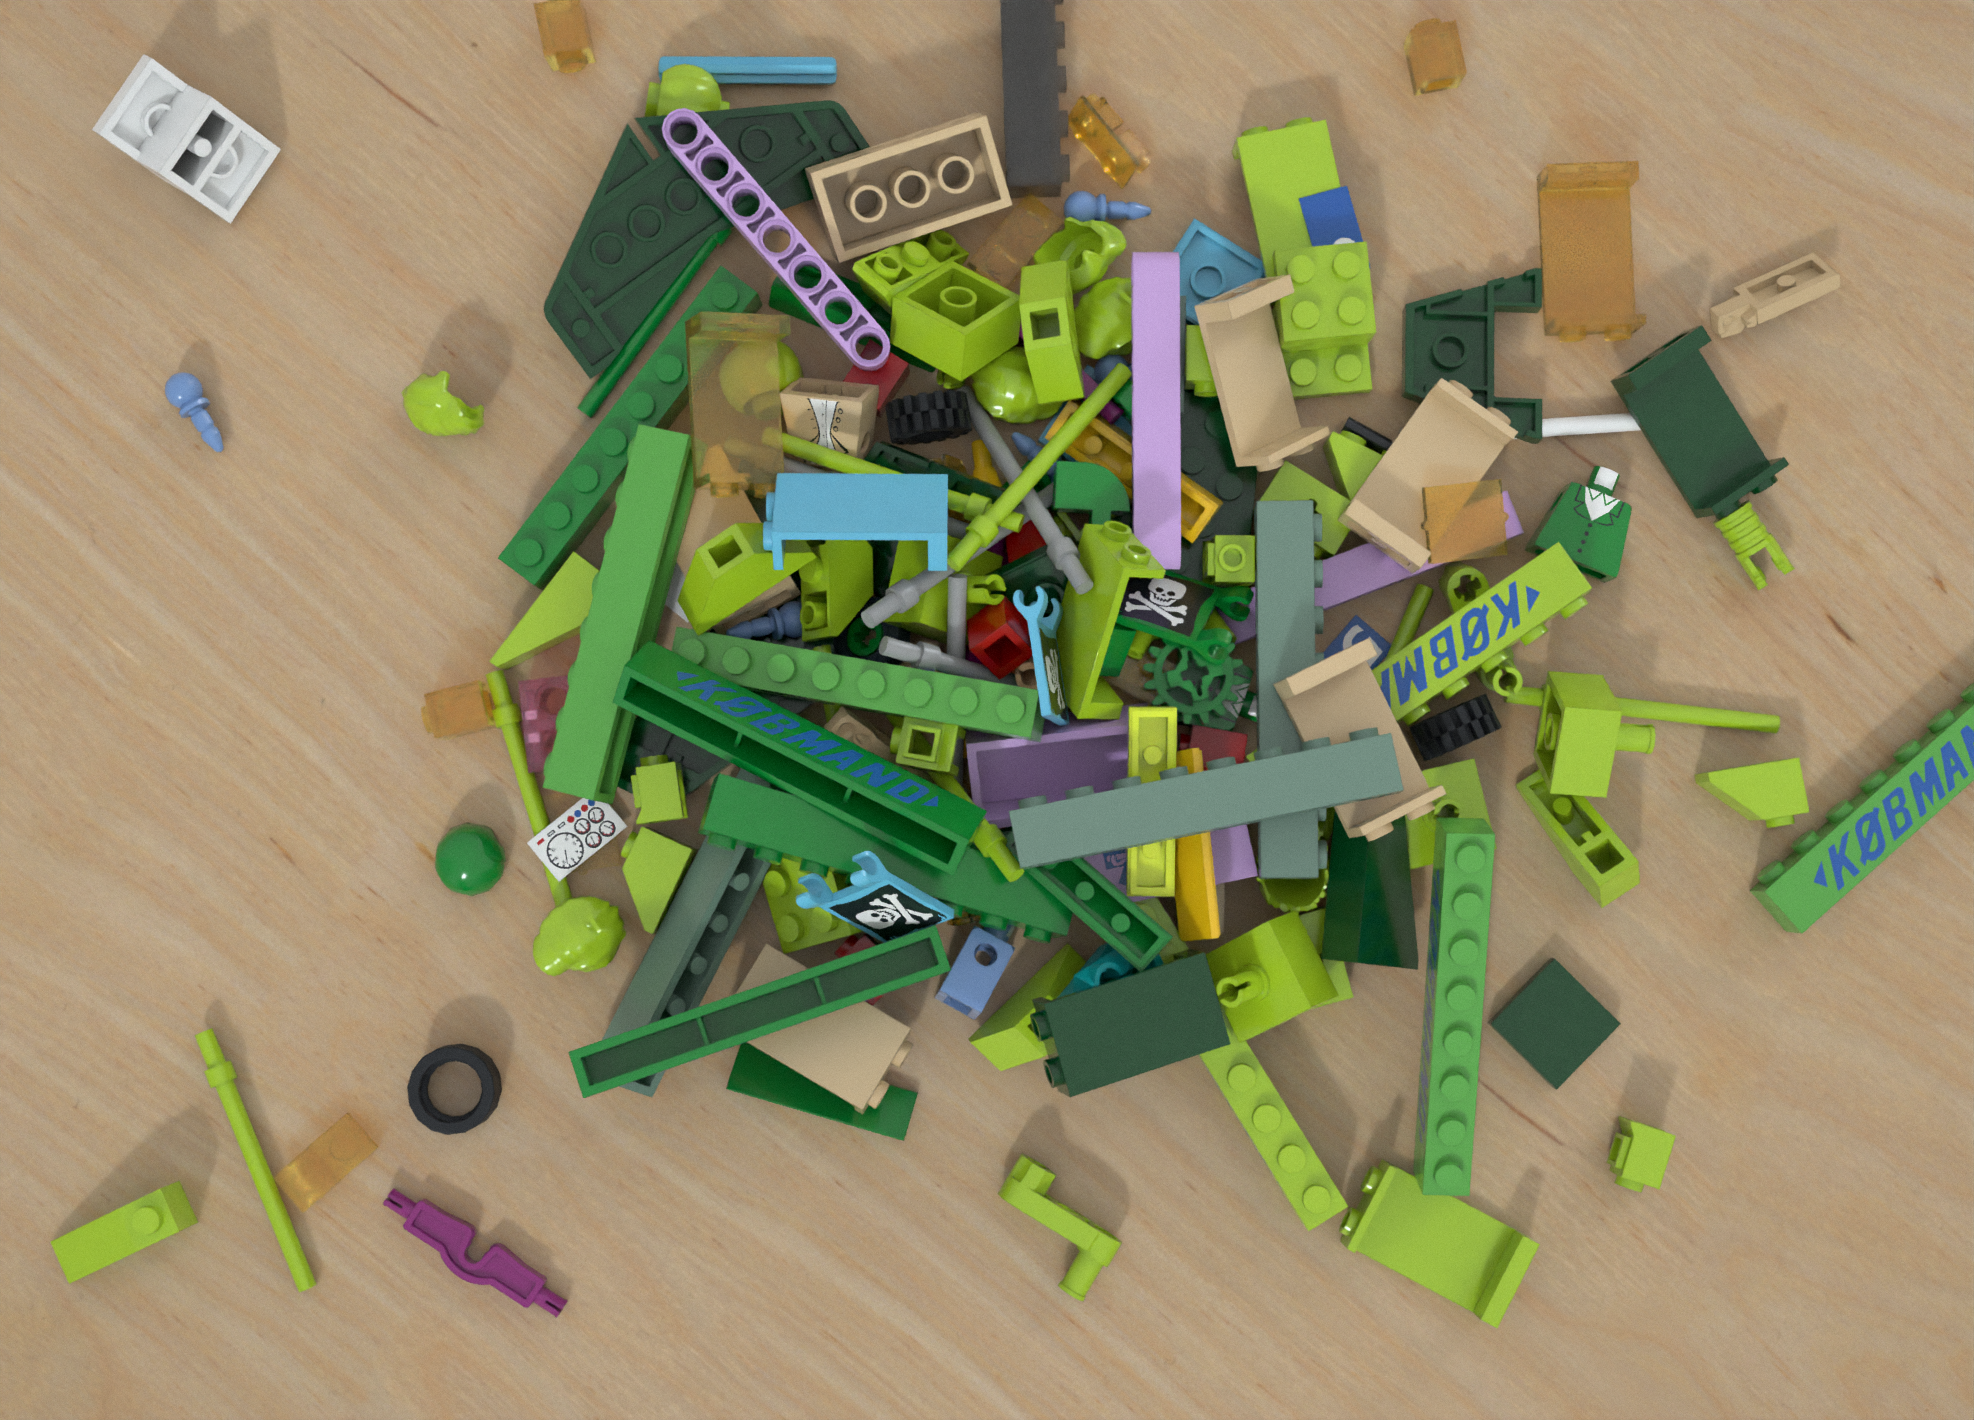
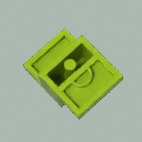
M1367 241L1274 250L1272 255L1274 275L1290 274L1294 293L1277 300L1272 309L1294 400L1370 393L1372 390L1368 343L1377 332Z
M782 858L781 865L771 864L762 883L783 954L862 932V930L820 907L804 909L797 905L796 896L808 892L804 885L798 883L800 877L808 875L799 871L801 863ZM828 871L827 878H823L833 893L850 887L844 884L845 876Z

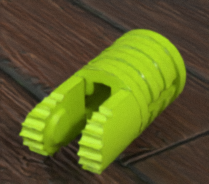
M1747 500L1741 503V507L1724 518L1716 519L1713 524L1721 530L1724 539H1727L1728 545L1735 551V557L1759 591L1766 587L1768 583L1764 572L1755 564L1751 555L1765 547L1771 555V560L1776 568L1782 571L1784 575L1795 568L1773 535L1767 532L1766 526L1759 520L1756 511H1753V505Z

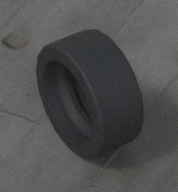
M455 1044L440 1047L422 1057L411 1072L407 1091L409 1106L417 1120L431 1131L451 1135L465 1133L487 1121L498 1106L502 1087L500 1072L492 1058L479 1048L466 1044ZM457 1061L469 1065L476 1071L481 1080L482 1093L480 1100L474 1109L465 1115L449 1116L443 1114L433 1106L429 1098L428 1084L430 1077L439 1066L447 1062Z

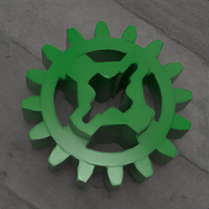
M1160 638L1164 645L1163 649L1154 646L1149 648L1148 653L1156 660L1155 663H1148L1142 666V671L1152 674L1153 679L1143 685V689L1156 691L1157 696L1150 703L1152 706H1159L1164 703L1166 706L1177 707V712L1182 714V725H1189L1192 715H1197L1202 725L1209 723V711L1212 710L1217 716L1222 717L1226 714L1222 702L1224 700L1229 703L1237 702L1238 697L1230 690L1232 686L1244 684L1243 678L1234 675V670L1243 665L1242 659L1231 660L1228 655L1227 660L1223 664H1214L1206 660L1194 648ZM1233 642L1230 643V645L1227 648L1215 644L1219 648L1227 649L1229 653H1231L1236 646ZM1174 649H1177L1178 663L1174 670L1162 673L1166 657ZM1188 661L1193 664L1195 670L1203 669L1204 677L1198 680L1197 689L1193 687L1191 680L1183 681L1181 674L1188 669ZM1223 677V684L1219 693L1209 702L1208 687L1213 679ZM1176 689L1187 695L1191 706L1176 701L1167 691Z

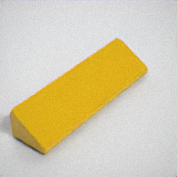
M1079 399L1068 401L1044 438L1050 441L1083 402ZM1098 413L1067 448L1065 453L1078 462L1097 464L1111 471L1121 481L1128 498L1132 500V437L1116 425H1110ZM1181 472V536L1194 543L1219 511L1223 501Z
M1191 748L1177 751L1176 768L1187 766L1189 774L1204 771L1202 750ZM1210 832L1175 839V899L1179 937L1182 941L1215 939L1221 935Z

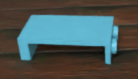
M777 473L775 492H767V521H764L763 547L764 550H772L774 570H783L786 540H928V571H947L948 474Z

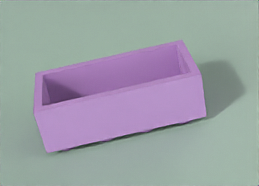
M1148 704L1123 705L1119 720L1077 719L1073 712H1068L1070 725L1060 726L1045 718L1041 742L965 729L973 803L987 811L985 819L989 824H996L998 828L1012 826L1009 811L1019 809V800L1046 795L1047 803L1065 800V791L1084 786H1093L1094 793L1113 790L1112 781L1127 778L1128 706H1148Z

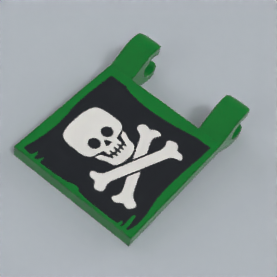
M1167 570L1163 579L1129 577L1115 623L1194 648L1209 662L1220 665L1227 660L1229 651L1219 648L1215 644L1227 648L1232 641V634L1230 631L1222 628L1204 630L1216 606L1235 621L1241 622L1246 620L1250 613V608L1241 606L1237 602L1249 605L1254 593L1245 586L1221 588Z

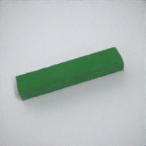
M806 266L799 269L796 273L795 281L802 288H813L818 285L822 275L815 267ZM836 274L886 332L890 341L891 315L864 293L859 283ZM776 276L771 286L769 306L822 328L781 279ZM838 301L828 306L825 315L834 324H844L851 318L852 310L846 303ZM864 337L858 342L866 346L871 339L882 346L880 341L874 337ZM890 343V352L905 362L933 373L936 370L932 365Z
M1012 830L1006 837V846L1019 862ZM1084 858L1025 869L1139 971L1145 970L1174 938Z
M747 1042L740 1045L726 1089L902 1141L905 1140L918 1092L890 1085L878 1107L875 1109L868 1105L864 1114H861L855 1110V1106Z

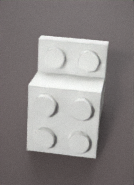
M143 54L92 129L159 178L188 194L230 224L281 150L214 98L187 85L145 54Z

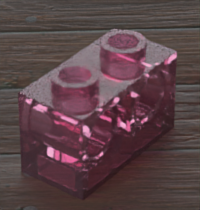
M568 675L518 681L528 773L544 774V763L548 754L552 752V744L557 735L556 718L558 715L552 714L549 711L547 699L557 689L564 690L567 695L569 689Z

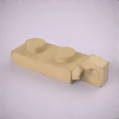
M1812 252L1733 288L1734 295L1725 302L1709 309L1711 313V329L1721 339L1741 333L1745 326L1747 328L1755 327L1756 324L1776 318L1789 310L1816 300L1820 296L1840 288V274Z
M841 706L839 711L824 725L826 730L936 785L927 771L902 767L895 763L897 755L890 752L891 737L864 717L860 719Z

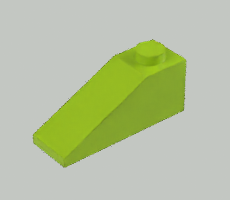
M573 551L489 662L498 668L508 670L580 634L581 624L589 614L593 599L592 582L596 573L600 570Z
M1537 770L1516 784V789L1573 874L1601 908L1640 884L1639 861L1585 796L1550 794L1540 770Z
M177 1181L51 1241V1245L70 1284L198 1223V1220L180 1181Z

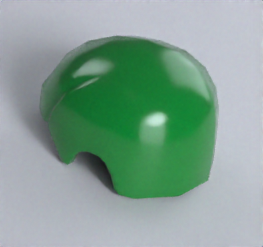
M466 822L450 828L439 841L434 864L437 875L448 889L456 893L475 896L490 891L501 879L505 869L506 856L503 846L491 828L485 825Z

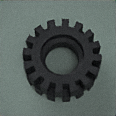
M942 390L927 394L922 392L916 396L907 395L903 396V399L896 398L885 406L890 442L892 444H929L932 441L941 442L946 441L947 438L960 437L959 435H966L972 431L968 399L964 391L948 390L942 392Z
M1483 694L1409 727L1424 761H1428L1500 729L1501 724L1487 694Z

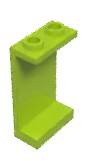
M1310 117L1298 118L1286 123V128L1268 131L1266 126L1254 127L1242 132V137L1236 138L1232 154L1234 160L1240 159L1265 278L1275 276L1272 257L1274 250L1312 247L1299 198L1341 187L1326 119L1313 122ZM1276 301L1270 303V306L1275 305Z
M1106 521L1104 525H1084L1078 546V551L1080 552L1079 561L1092 580L1093 587L1087 593L1077 594L1068 580L1061 603L1063 616L1056 632L1066 703L1077 719L1119 720L1124 703L1103 676H1099L1127 583L1129 577L1163 579L1166 572L1163 566L1151 554V550L1137 539L1129 526L1117 521Z
M1383 1159L1378 1167L1371 1166L1360 1187V1191L1364 1192L1360 1203L1356 1209L1353 1207L1349 1208L1340 1224L1339 1232L1343 1234L1340 1242L1348 1250L1354 1253L1358 1251L1464 1307L1473 1312L1480 1320L1498 1328L1540 1244L1529 1236L1453 1196L1422 1195L1415 1176Z

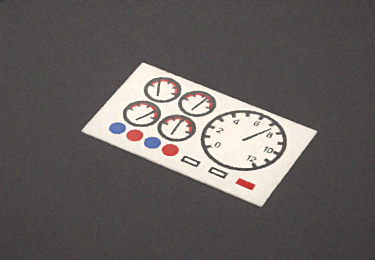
M582 798L528 841L527 844L558 882H560L628 826L608 803Z

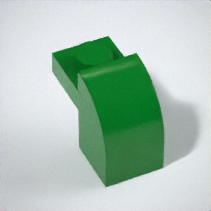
M1057 461L1055 463L1052 512L1089 514L1088 524L1104 525L1106 521H1111V515L1125 516L1130 512L1129 499L1123 484L1108 469L1087 462Z

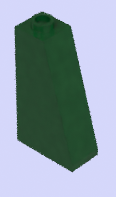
M1335 810L1321 959L1418 970L1419 960L1405 815L1391 822L1394 827L1393 831L1368 842L1365 835L1349 838Z

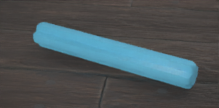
M663 56L660 58L658 65L660 82L663 71L680 64H690L705 69L714 77L718 84L832 85L836 83L837 63L833 57Z

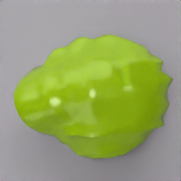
M1073 217L1065 218L1064 229L1053 233L1034 253L1033 260L1035 265L1067 260L1072 295L1080 293L1099 282L1106 273L1108 265L1117 256L1121 255L1127 246L1123 233L1106 221L1089 220L1083 222Z
M1116 276L1095 283L1090 291L1080 298L1079 304L1074 310L1079 352L1089 359H1102L1108 355L1117 354L1128 355L1132 353L1131 278Z
M1012 347L970 375L974 381L972 387L977 400L984 410L996 421L1000 420L1018 425L1030 424L1037 419L1046 420L1058 412L1063 403L1038 404L1024 347Z
M440 371L435 376L422 373L401 392L404 398L403 407L409 419L416 428L426 434L433 436L461 434L466 436L470 433H477L484 426V407L480 404L470 408L460 398L452 396L448 392L450 374L446 371Z
M578 896L576 898L564 899L561 904L548 913L541 923L539 934L534 938L533 957L541 971L551 976L560 975L569 969L590 972L606 967L613 960L621 941L626 937V931L623 928L624 921L618 912L619 906L610 905L609 901L593 896Z

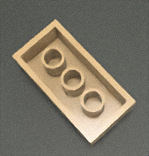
M978 112L805 168L832 256L838 263L1012 206L987 116Z

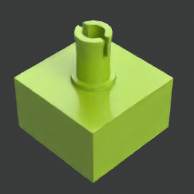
M951 260L893 296L890 343L937 368L936 381L939 385L944 383L943 387L946 389H958L965 384L967 377L1018 344L1021 323L1020 295Z
M948 535L947 554L961 540ZM898 540L889 587L901 579L910 580L928 567V540ZM987 550L964 565L960 571L952 573L967 575L966 645H969L967 620L988 604L997 605L1001 603L1004 595L990 594L991 591H1006L1002 577L995 574L985 575L1000 568L1003 560L1002 556ZM948 577L920 595L919 602L906 612H896L882 622L947 644Z
M1547 672L1533 756L1550 794L1606 798L1615 751L1651 754L1654 750L1656 733L1653 724L1620 723L1623 711L1603 675Z
M1474 758L1421 770L1429 788L1442 785L1446 794L1432 801L1435 809L1410 821L1407 815H1405L1410 869L1433 864L1436 817L1484 818L1491 827Z
M1297 911L1269 920L1206 954L1218 1000L1240 1043L1267 1032L1339 996Z

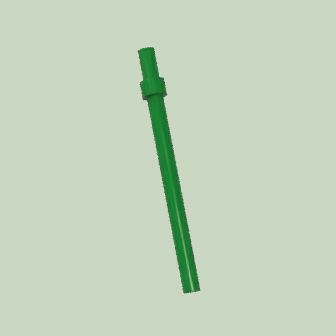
M730 228L717 232L707 238L623 345V349L616 358L604 369L577 409L592 419L716 246L722 247L733 232Z

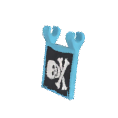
M1036 586L1038 599L1037 602H1032L1030 606L1024 605L1023 592L1016 590L1013 595L1014 605L1028 622L1041 716L1060 726L1070 725L1056 636L1063 616V607L1056 598H1052L1053 612L1050 616L1043 618L1048 605V596L1045 590L1040 586Z
M864 851L852 856V861L858 863L862 870L850 875L852 886L835 893L831 891L824 879L816 873H811L798 879V883L808 889V892L796 896L798 906L804 909L820 907L884 943L954 918V909L888 872L880 859L871 851Z

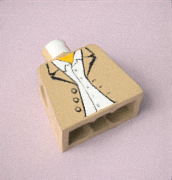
M800 377L780 392L781 406L789 435L862 460L872 449L879 385ZM794 456V459L796 461L802 462L807 465L820 466V469L829 473L846 474Z

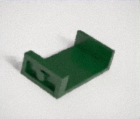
M1700 325L1681 332L1610 382L1695 517L1701 518L1715 515L1716 519H1721L1740 508L1742 504L1739 499L1750 491L1753 494H1757L1778 481L1775 474L1787 467L1789 463L1785 457L1767 460L1699 351L1700 348L1712 341L1704 327Z
M1188 949L1173 954L1174 961L1053 1000L1043 997L1032 999L1035 1013L1030 1015L1031 1025L1039 1042L1044 1041L1049 1059L1044 1060L1043 1065L1050 1086L1052 1088L1057 1087L1059 1092L1073 1097L1231 1044L1205 952Z

